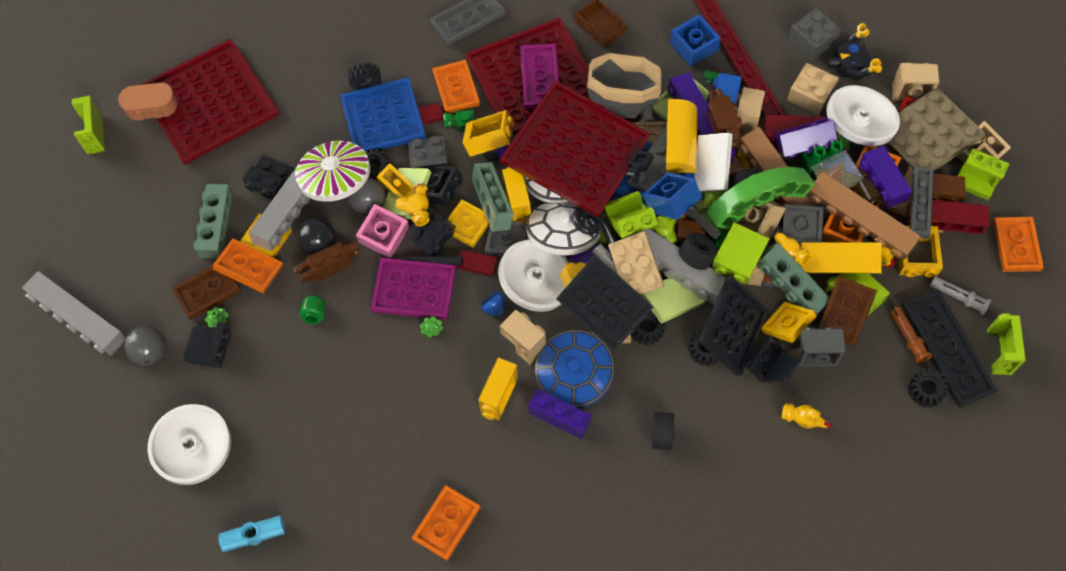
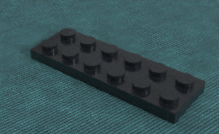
M939 289L902 303V307L918 336L923 338L924 346L928 352L932 353L931 359L940 374L944 375L943 379H947L946 385H949L948 389L959 408L996 394L998 390Z

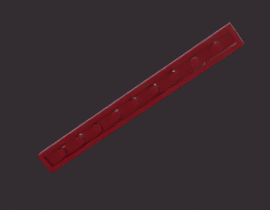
M694 0L705 21L721 37L720 46L738 76L741 77L744 86L765 91L761 108L762 116L785 115L715 0Z

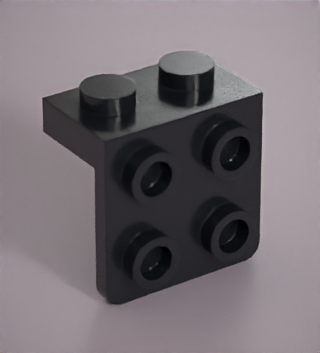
M218 322L216 328L194 326L185 351V362L221 368L232 334L227 324Z
M766 336L746 368L760 382H786L791 378L796 366L802 361L803 349H783L771 336Z

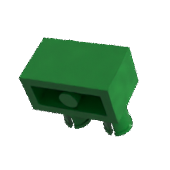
M836 140L828 148L822 146L817 148L816 146L813 152L802 153L799 163L812 179H817L818 177L813 170H821L817 168L843 156L841 152L843 144Z

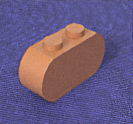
M164 82L128 86L121 91L118 98L121 108L131 120L170 116L176 110L178 104L171 87Z

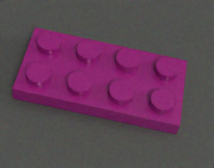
M555 44L520 46L524 109L536 108L555 80L559 82Z

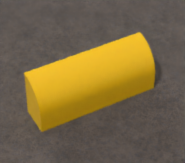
M668 99L666 172L696 173L697 107L694 103L687 100Z
M801 243V248L807 249L812 255L808 264L802 267L806 273H881L882 243Z

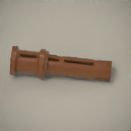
M894 308L896 312L891 310L890 315L906 339V347L915 356L916 364H922L931 359L932 353L927 351L923 344V338L917 336L902 308Z

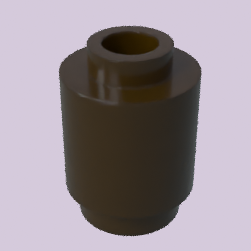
M865 178L855 185L859 196L874 206L880 203L882 196L874 182L870 181L869 178Z

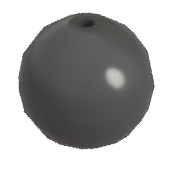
M368 177L365 184L358 191L348 196L347 200L354 211L359 214L368 215L374 204L380 207L383 206L385 191L379 181Z
M142 326L135 328L129 333L125 339L124 348L127 357L133 363L140 366H150L159 362L164 356L166 340L158 329L151 326Z

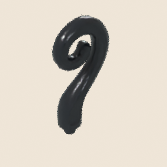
M579 207L573 211V225L581 233L586 235L596 234L600 225L608 245L619 241L614 228L602 213L597 218ZM581 217H590L588 220L590 226H586L582 222Z

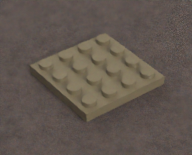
M934 88L898 113L900 118L899 129L887 144L912 170L916 166L934 169L935 171L985 137V132L941 90Z

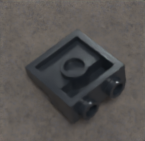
M263 155L256 166L252 165L243 178V182L249 191H257L265 198L274 199L295 169Z
M443 165L425 166L424 169H429L432 172L426 185L428 187L427 198L432 204L447 206L449 201L454 200L457 186H460L463 182L462 174L456 167Z
M429 206L426 210L429 213V222L423 226H416L413 222L405 235L417 243L416 245L429 255H438L444 249L443 245L454 235V229L457 226Z

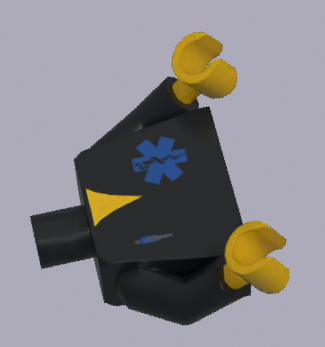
M860 24L857 27V33L854 32L837 46L834 57L827 58L828 69L837 67L841 77H849L855 80L872 74V71L875 73L881 72V61L879 59L871 61L863 38L860 39L861 36L866 37L869 35V29L862 32L866 28V24Z

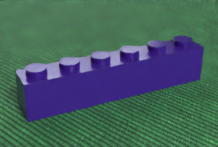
M690 73L670 78L669 86L667 87L669 97L690 101L697 107V141L699 135L714 134L707 116L708 103ZM731 148L730 163H733L735 157V149Z

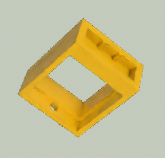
M506 110L466 124L463 144L470 157L511 143L512 130L515 124L512 116H509Z
M508 167L503 169L502 173L505 195L513 211L512 221L526 223L528 215L531 214L524 178L523 175Z
M931 226L929 239L920 238L919 242H931L933 263H908V256L905 260L897 258L899 275H906L907 277H914L916 275L935 277L942 270L943 263L938 226Z
M501 358L497 359L478 400L480 411L485 418L500 420L518 380L516 364Z

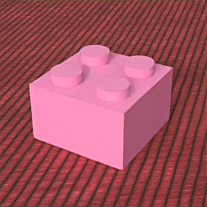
M374 204L356 234L358 243L392 259L409 229V224L402 217Z

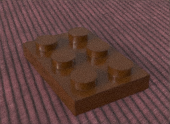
M213 265L171 288L189 320L241 292L234 279L213 270Z
M838 276L818 330L829 327L843 329L844 342L856 346L878 290Z

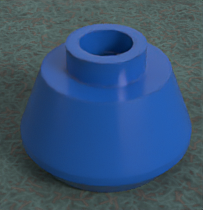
M501 292L492 293L482 302L481 310L491 316H500L506 310L504 308L506 302Z

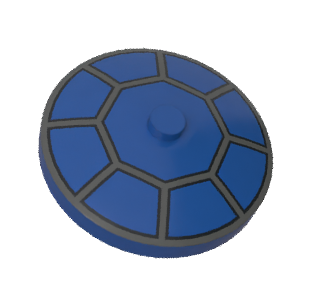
M581 330L564 331L550 338L539 351L535 363L536 380L542 391L579 409L585 408L598 402L610 389L614 378L613 357L607 345L597 336Z

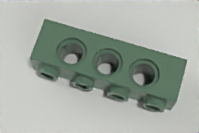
M492 162L474 164L471 181L492 232L510 230L513 211Z
M206 184V189L202 193L203 206L199 210L200 223L197 224L196 231L198 235L197 240L194 241V251L197 252L200 258L218 259L224 251L233 196L228 184Z
M779 243L769 246L762 254L757 263L759 269L772 279V283L785 293L789 301L797 306L813 310L816 315L829 302V296Z

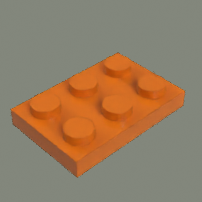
M466 60L432 68L446 114L480 106Z
M1033 217L994 218L993 226L1002 272L1042 271L1044 266Z
M236 239L230 241L213 264V270L263 294L283 267V262Z
M445 485L414 533L412 540L448 562L481 509V506Z

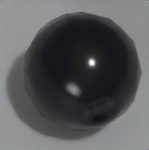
M309 219L298 229V245L304 253L310 256L335 244V230L324 219Z

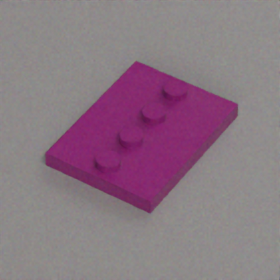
M381 258L371 312L420 318L435 316L439 320H448L456 265Z

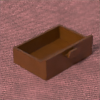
M593 0L579 11L574 12V22L603 48H606L627 32V23L601 0Z

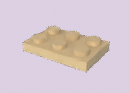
M645 231L608 245L618 275L640 295L665 287Z

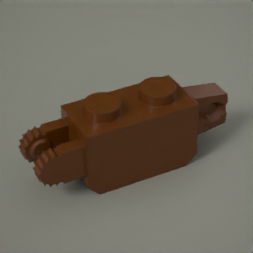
M721 89L711 90L709 92L710 102L708 103L707 116L714 134H733L731 148L735 149L739 145V131L742 128V120L737 116L735 103L731 102L729 95L724 96Z
M338 242L305 257L306 261L296 265L294 271L295 273H302L311 269L298 277L301 283L314 278L316 281H321L349 268L351 265L350 261L354 259V256L361 253L357 242L349 245H342L341 242Z

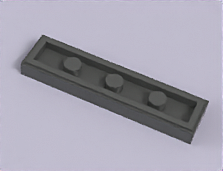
M914 166L912 171L909 229L920 235L921 238L929 239L931 235L934 169Z

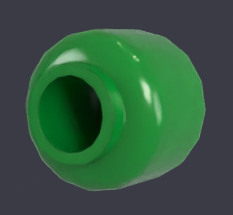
M316 295L304 298L300 307L301 319L311 325L321 322L325 317V301Z

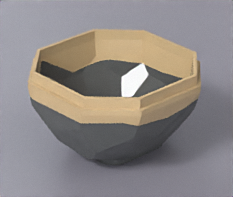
M608 53L594 58L589 64L587 83L590 99L622 118H636L638 114L658 101L661 93L660 67L646 58Z

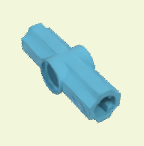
M281 516L256 523L248 522L240 528L219 533V544L223 552L247 545H258L263 540L285 534V526ZM256 530L255 536L248 538L249 532Z

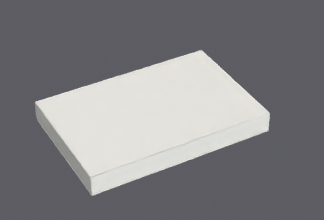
M719 133L698 136L695 180L700 192L728 190L733 134Z

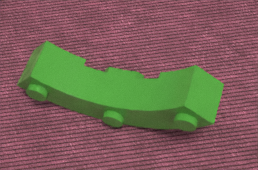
M781 167L753 174L729 189L720 198L715 200L706 212L716 227L730 230L733 223H737L747 214L745 211L754 205L759 207L773 201L776 196L780 195L804 198L815 185V182L803 168Z

